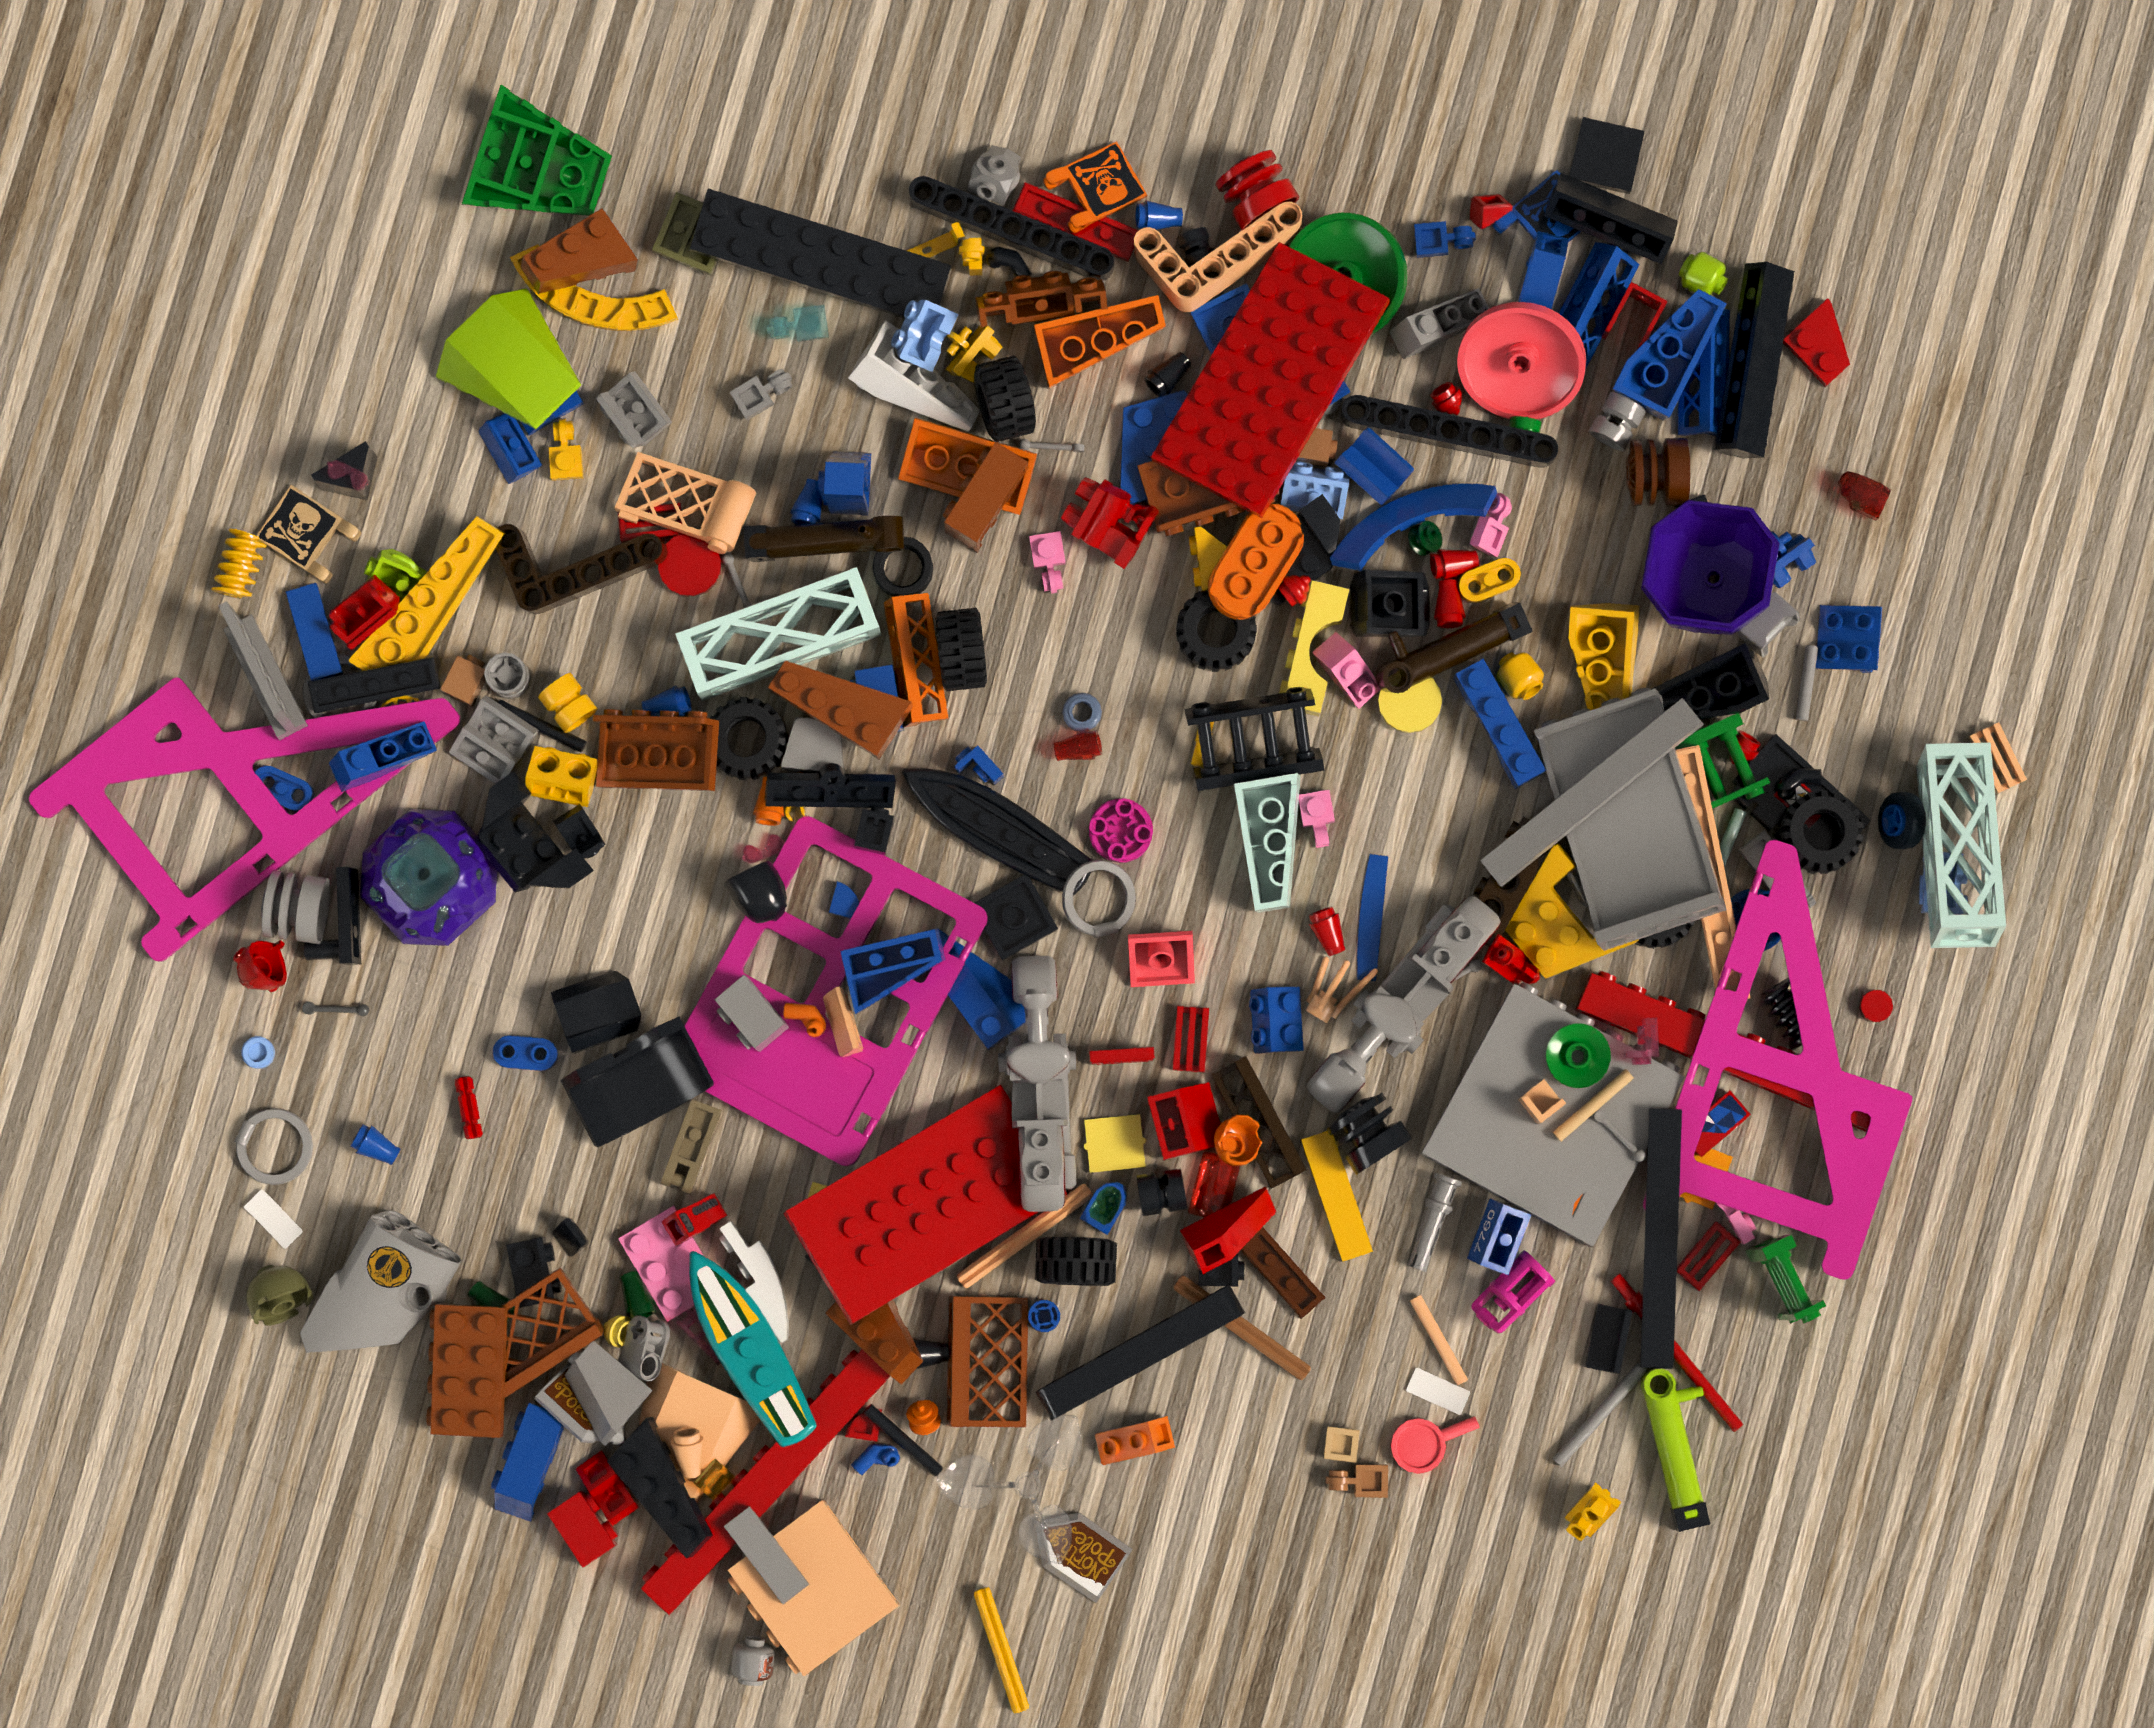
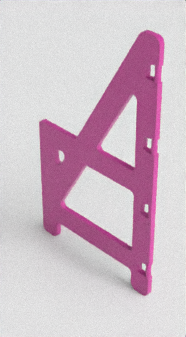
M175 677L30 793L29 802L37 813L44 818L54 817L68 805H72L159 915V923L142 937L141 944L153 960L163 962L269 878L273 870H279L340 821L343 816L357 805H360L408 766L405 765L371 782L341 792L337 781H335L297 813L289 815L255 773L253 764L256 761L358 745L423 721L428 728L433 742L437 743L457 727L460 722V716L450 702L444 698H436L306 719L307 727L279 740L271 725L223 732L185 682ZM170 723H175L181 730L182 736L179 740L164 743L156 741V735ZM211 769L260 830L263 838L256 846L195 895L186 897L105 794L106 786ZM346 792L352 800L336 812L331 803ZM268 854L275 862L259 874L253 865ZM191 917L197 924L181 936L176 927Z
M1771 840L1764 846L1675 1109H1682L1679 1197L1682 1193L1687 1192L1822 1238L1827 1242V1248L1821 1264L1822 1270L1830 1276L1846 1280L1854 1273L1912 1103V1096L1906 1092L1844 1072L1840 1068L1796 848L1790 844ZM1764 874L1774 879L1768 897L1757 894ZM1773 932H1777L1780 935L1803 1047L1802 1052L1798 1055L1741 1037L1737 1033V1027L1769 935ZM1731 969L1742 973L1735 992L1725 989ZM1699 1064L1709 1068L1703 1086L1692 1084ZM1732 1067L1812 1096L1833 1197L1829 1205L1808 1200L1695 1160L1694 1153L1724 1068ZM1854 1111H1861L1870 1116L1866 1134L1860 1139L1856 1138L1853 1133L1850 1117ZM1646 1194L1643 1200L1644 1209L1646 1208Z

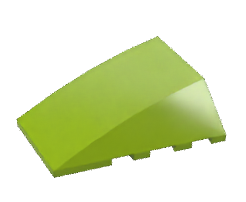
M527 288L491 295L446 339L436 377L439 380L454 385L458 390L479 398L483 403L502 410L503 413L534 429H537L581 386L578 377L565 354L560 349L555 336L550 331Z

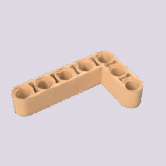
M1283 202L1191 267L1187 266L1159 231L1151 227L1142 228L1134 237L1135 258L1178 310L1192 312L1269 259L1279 242L1286 246L1290 244L1302 230V211L1293 202ZM1290 218L1293 219L1295 222L1292 224H1283L1281 221ZM1260 236L1269 238L1266 242H1259L1256 239ZM1146 244H1152L1156 246L1154 249L1144 250L1141 248ZM1234 254H1241L1245 256L1241 260H1234L1230 258ZM1164 267H1172L1175 269L1173 272L1164 273L1160 271ZM1209 272H1217L1219 274L1215 278L1205 276ZM1183 290H1192L1194 292L1190 296L1180 294Z

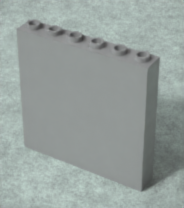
M1522 982L1520 986L1514 983L1420 1154L1537 1219L1552 1224V1227L1588 1247H1593L1639 1162L1634 1159L1633 1153L1603 1123H1597L1594 1120V1114L1562 1142L1552 1132L1623 1070L1627 1069L1634 1079L1598 1110L1605 1111L1607 1119L1637 1149L1645 1151L1648 1146L1649 1108L1668 1109L1685 1076L1679 1074L1681 1068L1667 1060H1663L1662 1063L1650 1058L1652 1055L1651 1051L1638 1044H1635L1633 1048L1622 1042L1623 1036L1607 1028L1605 1033L1597 1029L1608 1041L1611 1051L1610 1066L1604 1077L1594 1085L1586 1088H1571L1561 1084L1553 1077L1546 1062V1049L1551 1037L1559 1029L1567 1025L1581 1023L1593 1027L1595 1021L1581 1013H1578L1577 1017L1565 1011L1567 1006L1550 997L1549 1001L1537 996L1539 990L1527 983ZM1575 1050L1572 1052L1571 1058L1574 1062L1579 1063L1583 1060V1054ZM1545 1079L1560 1099L1563 1098L1566 1104L1541 1124H1537L1518 1099ZM1583 1193H1585L1573 1217L1572 1214L1574 1203Z

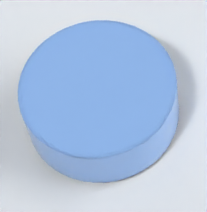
M255 1036L249 1038L243 1044L241 1055L243 1061L248 1066L262 1069L273 1062L275 1048L268 1039Z

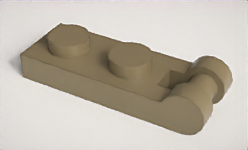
M691 1099L661 1180L662 1185L668 1187L674 1185L682 1188V1192L689 1195L692 1194L722 1110ZM679 1163L690 1167L687 1176L676 1173Z

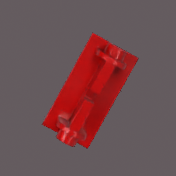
M1497 934L1482 962L1512 984L1519 985L1521 981L1527 984L1538 982L1540 979L1539 969L1531 964L1532 962L1523 951L1500 934Z

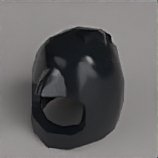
M770 861L753 866L729 878L724 883L736 906L752 922L777 921L785 913V908L787 907L785 886L778 871Z

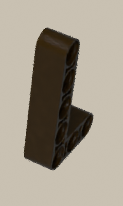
M504 524L498 527L505 534L496 547L517 603L521 608L532 614L544 613L657 566L666 559L668 553L665 542L654 534L648 533L542 576L527 536L516 526ZM510 532H515L517 535L516 544L506 548L503 542L504 537ZM656 542L658 544L656 555L650 558L645 557L644 547L646 544ZM620 554H627L629 559L628 565L622 570H617L614 564L615 559ZM527 561L529 565L527 574L523 577H517L515 573L517 564ZM597 566L599 577L593 582H587L585 578L587 569ZM567 578L570 582L569 590L560 595L556 591V585L559 580ZM537 590L541 596L540 601L536 606L530 607L527 604V596L530 592Z

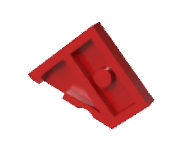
M1828 298L1783 339V344L1824 387H1827L1850 365L1832 303Z

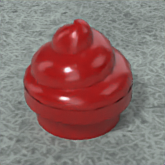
M1446 382L1432 391L1430 397L1433 400L1432 405L1436 411L1454 415L1460 413L1462 392L1458 386H1454L1452 382Z
M1297 575L1284 577L1278 589L1292 607L1298 602L1300 605L1304 603L1307 599V592L1310 589L1309 583L1311 578L1305 575L1300 577Z
M1739 730L1736 737L1746 760H1754L1759 754L1757 749L1761 744L1750 734ZM1730 755V761H1731L1732 764H1734V762H1733V760H1732V758H1731V755Z

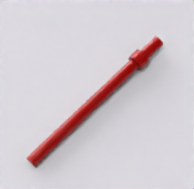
M1619 1273L1610 1282L1626 1300L1624 1304L1627 1308L1632 1310V1313L1636 1312L1642 1320L1643 1295L1639 1291L1635 1292L1621 1273ZM1674 1340V1360L1696 1387L1701 1386L1703 1388V1396L1733 1432L1737 1431L1743 1426L1741 1420Z

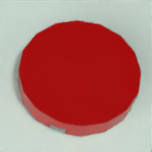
M681 534L673 537L666 543L667 557L658 565V571L662 582L670 591L683 597L699 596L707 593L716 585L721 575V558L719 553L708 548L706 541Z

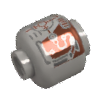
M746 1636L745 1641L738 1642L733 1647L731 1663L733 1676L737 1677L738 1682L743 1685H763L764 1681L768 1680L773 1674L774 1648L765 1643L764 1637Z

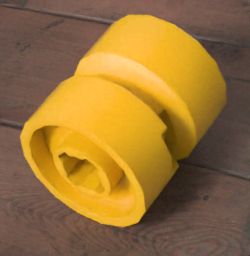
M567 673L554 681L538 696L548 711L556 712L554 719L564 733L579 727L598 710L587 694H580L582 687L571 673Z

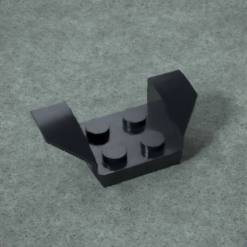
M1323 494L1301 508L1298 515H1296L1301 523L1300 527L1302 534H1304V543L1300 553L1286 574L1289 577L1291 575L1299 577L1303 575L1311 578L1309 585L1312 580L1316 581L1332 570L1333 565L1330 557L1336 549L1340 518ZM1277 589L1270 601L1281 606L1287 600Z
M513 771L489 788L483 824L475 843L515 893L527 890L532 886L571 888L594 870L576 848L567 855L561 852L523 805L532 793Z

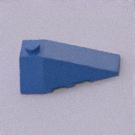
M1698 289L1626 360L1612 389L1641 405L1647 413L1663 421L1670 418L1727 303Z
M939 929L942 946L944 947L949 936ZM955 941L949 954L958 958L964 946ZM970 952L948 997L989 1051L1007 1038L1008 1035H1011L1026 1024L1025 1010L1022 1004L1014 1002L1012 998V980Z

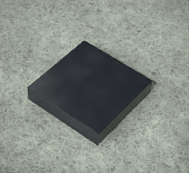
M1583 117L1569 176L1595 187L1630 194L1645 131Z
M1026 875L1015 879L974 902L987 913L988 921L984 929L1002 961L1058 930L1031 879Z

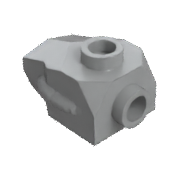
M992 145L988 152L982 153L975 161L971 170L967 191L978 195L982 199L1004 206L1011 191L1015 189L1020 180L1018 166L1021 157L1008 148Z

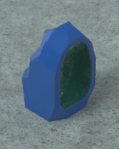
M1118 1182L1104 1183L1098 1187L1080 1219L1108 1235L1126 1205V1187Z

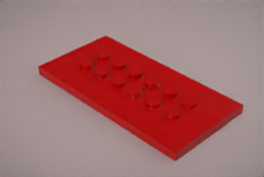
M999 1085L786 1210L783 1214L849 1324L852 1325L1038 1212L1026 1211L1020 1204L1017 1128H1012V1102L1002 1085Z

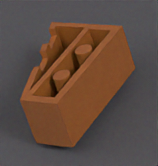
M601 208L522 257L521 270L537 293L540 294L575 286L577 283L592 279H605L607 276L625 272V274L635 272L638 259L606 212Z
M997 442L994 443L991 449L986 447L977 460V463L980 464L975 475L970 473L967 475L960 487V490L963 491L961 497L957 502L952 500L943 513V517L946 518L944 522L945 533L977 553L983 545L980 542L989 528H993L998 520L996 517L1005 503L1009 501L1028 469V461Z
M893 1300L852 1325L849 1324L839 1305L835 1302L825 1314L888 1375L902 1385L923 1362V1359L908 1328L904 1325L897 1311L898 1308Z

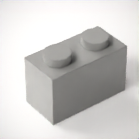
M745 975L714 999L720 1006L716 1010L717 1013L728 1025L732 1022L740 1030L736 1036L748 1050L753 1046L761 1052L789 1028L750 978Z

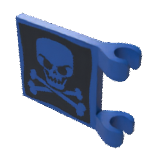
M1558 170L1513 206L1512 211L1493 224V228L1499 234H1502L1517 220L1534 240L1536 239L1537 232L1540 231L1567 238L1569 243L1582 232L1544 216L1549 197L1560 175ZM1529 257L1528 261L1526 262V266H1527V267H1528V265H1529L1530 257Z

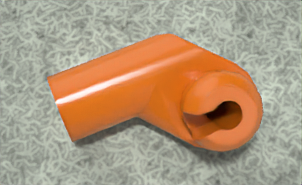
M785 1003L784 1019L801 1020L807 1029V1034L811 1037H819L825 1032L826 1021L814 1005Z

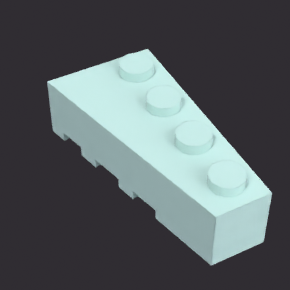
M1298 773L1234 784L1254 908L1258 913L1290 908L1301 778Z

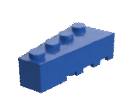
M833 451L825 462V471L819 470L818 490H820V495H822L823 504L828 505L830 514L869 516L872 453Z

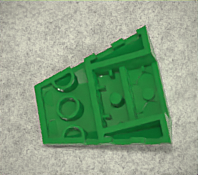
M500 85L461 205L590 216L594 213L612 155L581 135L572 132L553 117L550 118L525 99L522 100L510 92L508 88Z

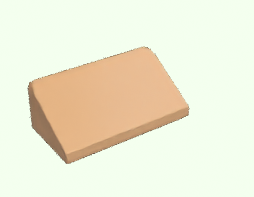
M840 986L836 987L824 995L823 1001L840 1057H846L862 1052L863 1045L847 991Z

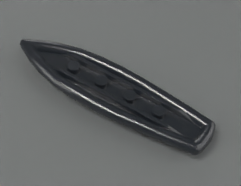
M904 768L902 770V775L911 792L937 823L975 850L1021 874L1063 892L1064 885L1070 874L1080 865L1093 861L1028 811L981 783L942 770L927 768ZM1091 872L1085 874L1077 882L1073 896L1085 885Z

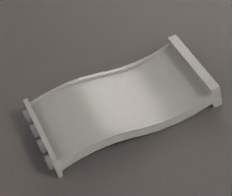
M1642 688L1632 693L1631 697L1623 700L1619 698L1607 700L1602 703V707L1593 710L1581 709L1572 713V717L1561 721L1559 719L1548 720L1542 723L1541 728L1534 730L1555 800L1665 712L1662 696L1656 689ZM1675 748L1566 835L1595 930V939L1604 951L1727 910Z

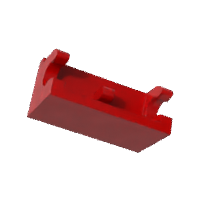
M374 575L329 612V617L334 621L330 628L352 650L397 614L400 597Z

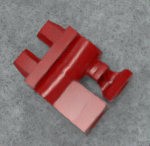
M1085 477L1075 491V495L1089 502L1086 509L1070 502L1061 519L1074 528L1071 535L1078 539L1081 538L1088 545L1101 550L1115 559V564L1125 569L1135 556L1159 510L1153 505L1130 504L1131 495L1113 486L1106 479L1100 484ZM1122 518L1128 524L1132 520L1135 521L1138 527L1137 532L1118 522V520Z

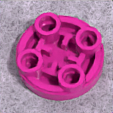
M1127 798L1113 799L1102 804L1094 812L1089 824V837L1093 848L1101 857L1114 863H1128L1138 859L1148 849L1153 836L1152 821L1147 811L1138 803Z

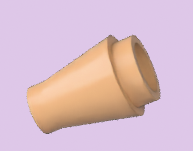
M680 1428L674 1431V1438L671 1440V1444L683 1477L695 1478L701 1474L700 1464L703 1436L699 1434L697 1428Z

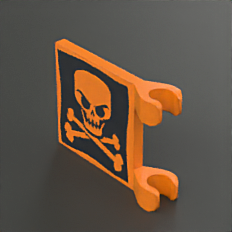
M1117 141L1064 167L1049 171L1043 179V183L1048 190L1068 180L1085 211L1073 215L1067 224L1072 233H1077L1090 224L1148 196Z

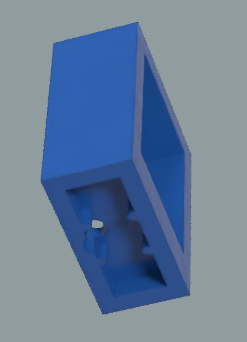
M1540 231L1537 232L1518 302L1535 303L1552 309L1566 259L1569 239Z

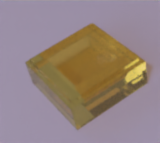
M714 1459L693 1483L714 1500L730 1484L735 1476L717 1459Z

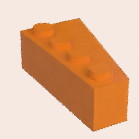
M1159 295L1110 306L1104 310L1097 309L1035 324V335L1048 388L1054 387L1164 329L1166 325Z

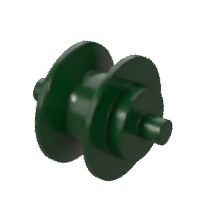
M1424 521L1420 525L1411 527L1409 530V544L1416 554L1426 556L1430 552L1438 551L1441 548L1442 534L1435 523Z

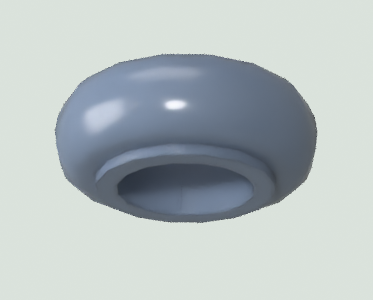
M1077 693L1066 700L1063 705L1062 714L1068 727L1074 731L1085 732L1097 726L1101 720L1102 710L1100 703L1094 696L1087 693ZM1079 703L1087 704L1092 712L1090 718L1083 722L1077 721L1072 714L1074 706Z

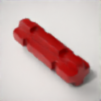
M470 1076L459 1077L455 1079L456 1092L460 1094L458 1096V1103L462 1122H465L463 1127L464 1135L469 1140L482 1137L483 1132L481 1124H478L480 1116L476 1095L472 1092L474 1089L473 1079Z

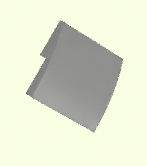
M486 695L480 700L468 724L460 731L449 753L496 784L516 769L539 730Z

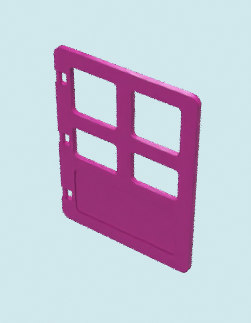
M805 816L796 822L773 866L778 871L786 891L808 849L812 845H817L870 873L872 881L841 937L834 938L787 912L777 921L764 923L752 922L745 916L685 1024V1028L714 1082V1085L706 1090L707 1093L842 1166H852L862 1154L878 1121H880L917 1053V1049L960 974L973 946L978 941L987 924L988 916L981 906L882 854L854 848L855 840L813 817ZM896 889L902 890L954 918L956 925L943 947L946 960L933 967L924 982L918 983L912 980L891 993L907 1002L910 1009L890 1046L882 1048L860 1036L863 1051L846 1057H840L823 1001L824 995L836 987H841L846 978L840 951L864 945L889 897ZM770 929L826 960L822 973L804 1003H799L744 973V966L765 930ZM959 937L967 941L957 958L949 954ZM743 975L750 978L789 1026L786 1031L761 1052L753 1046L748 1050L736 1036L740 1032L733 1022L728 1025L716 1011L720 1006L714 999ZM785 1003L814 1005L826 1021L825 1032L819 1037H811L807 1034V1029L801 1020L784 1019ZM912 1025L918 1028L919 1031L909 1046L901 1040L908 1027ZM862 1112L871 1117L863 1134L853 1129Z

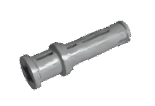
M1438 1173L1434 1174L1436 1181L1430 1198L1425 1200V1207L1428 1208L1413 1252L1407 1263L1408 1266L1427 1272L1446 1214L1449 1215L1453 1210L1451 1203L1456 1189L1462 1185L1461 1181Z

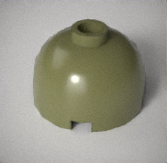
M267 1265L262 1267L251 1280L246 1290V1302L254 1323L259 1324V1321L263 1320L265 1326L282 1323L299 1314L295 1308L303 1303L307 1307L313 1299L312 1291L304 1276L288 1266Z

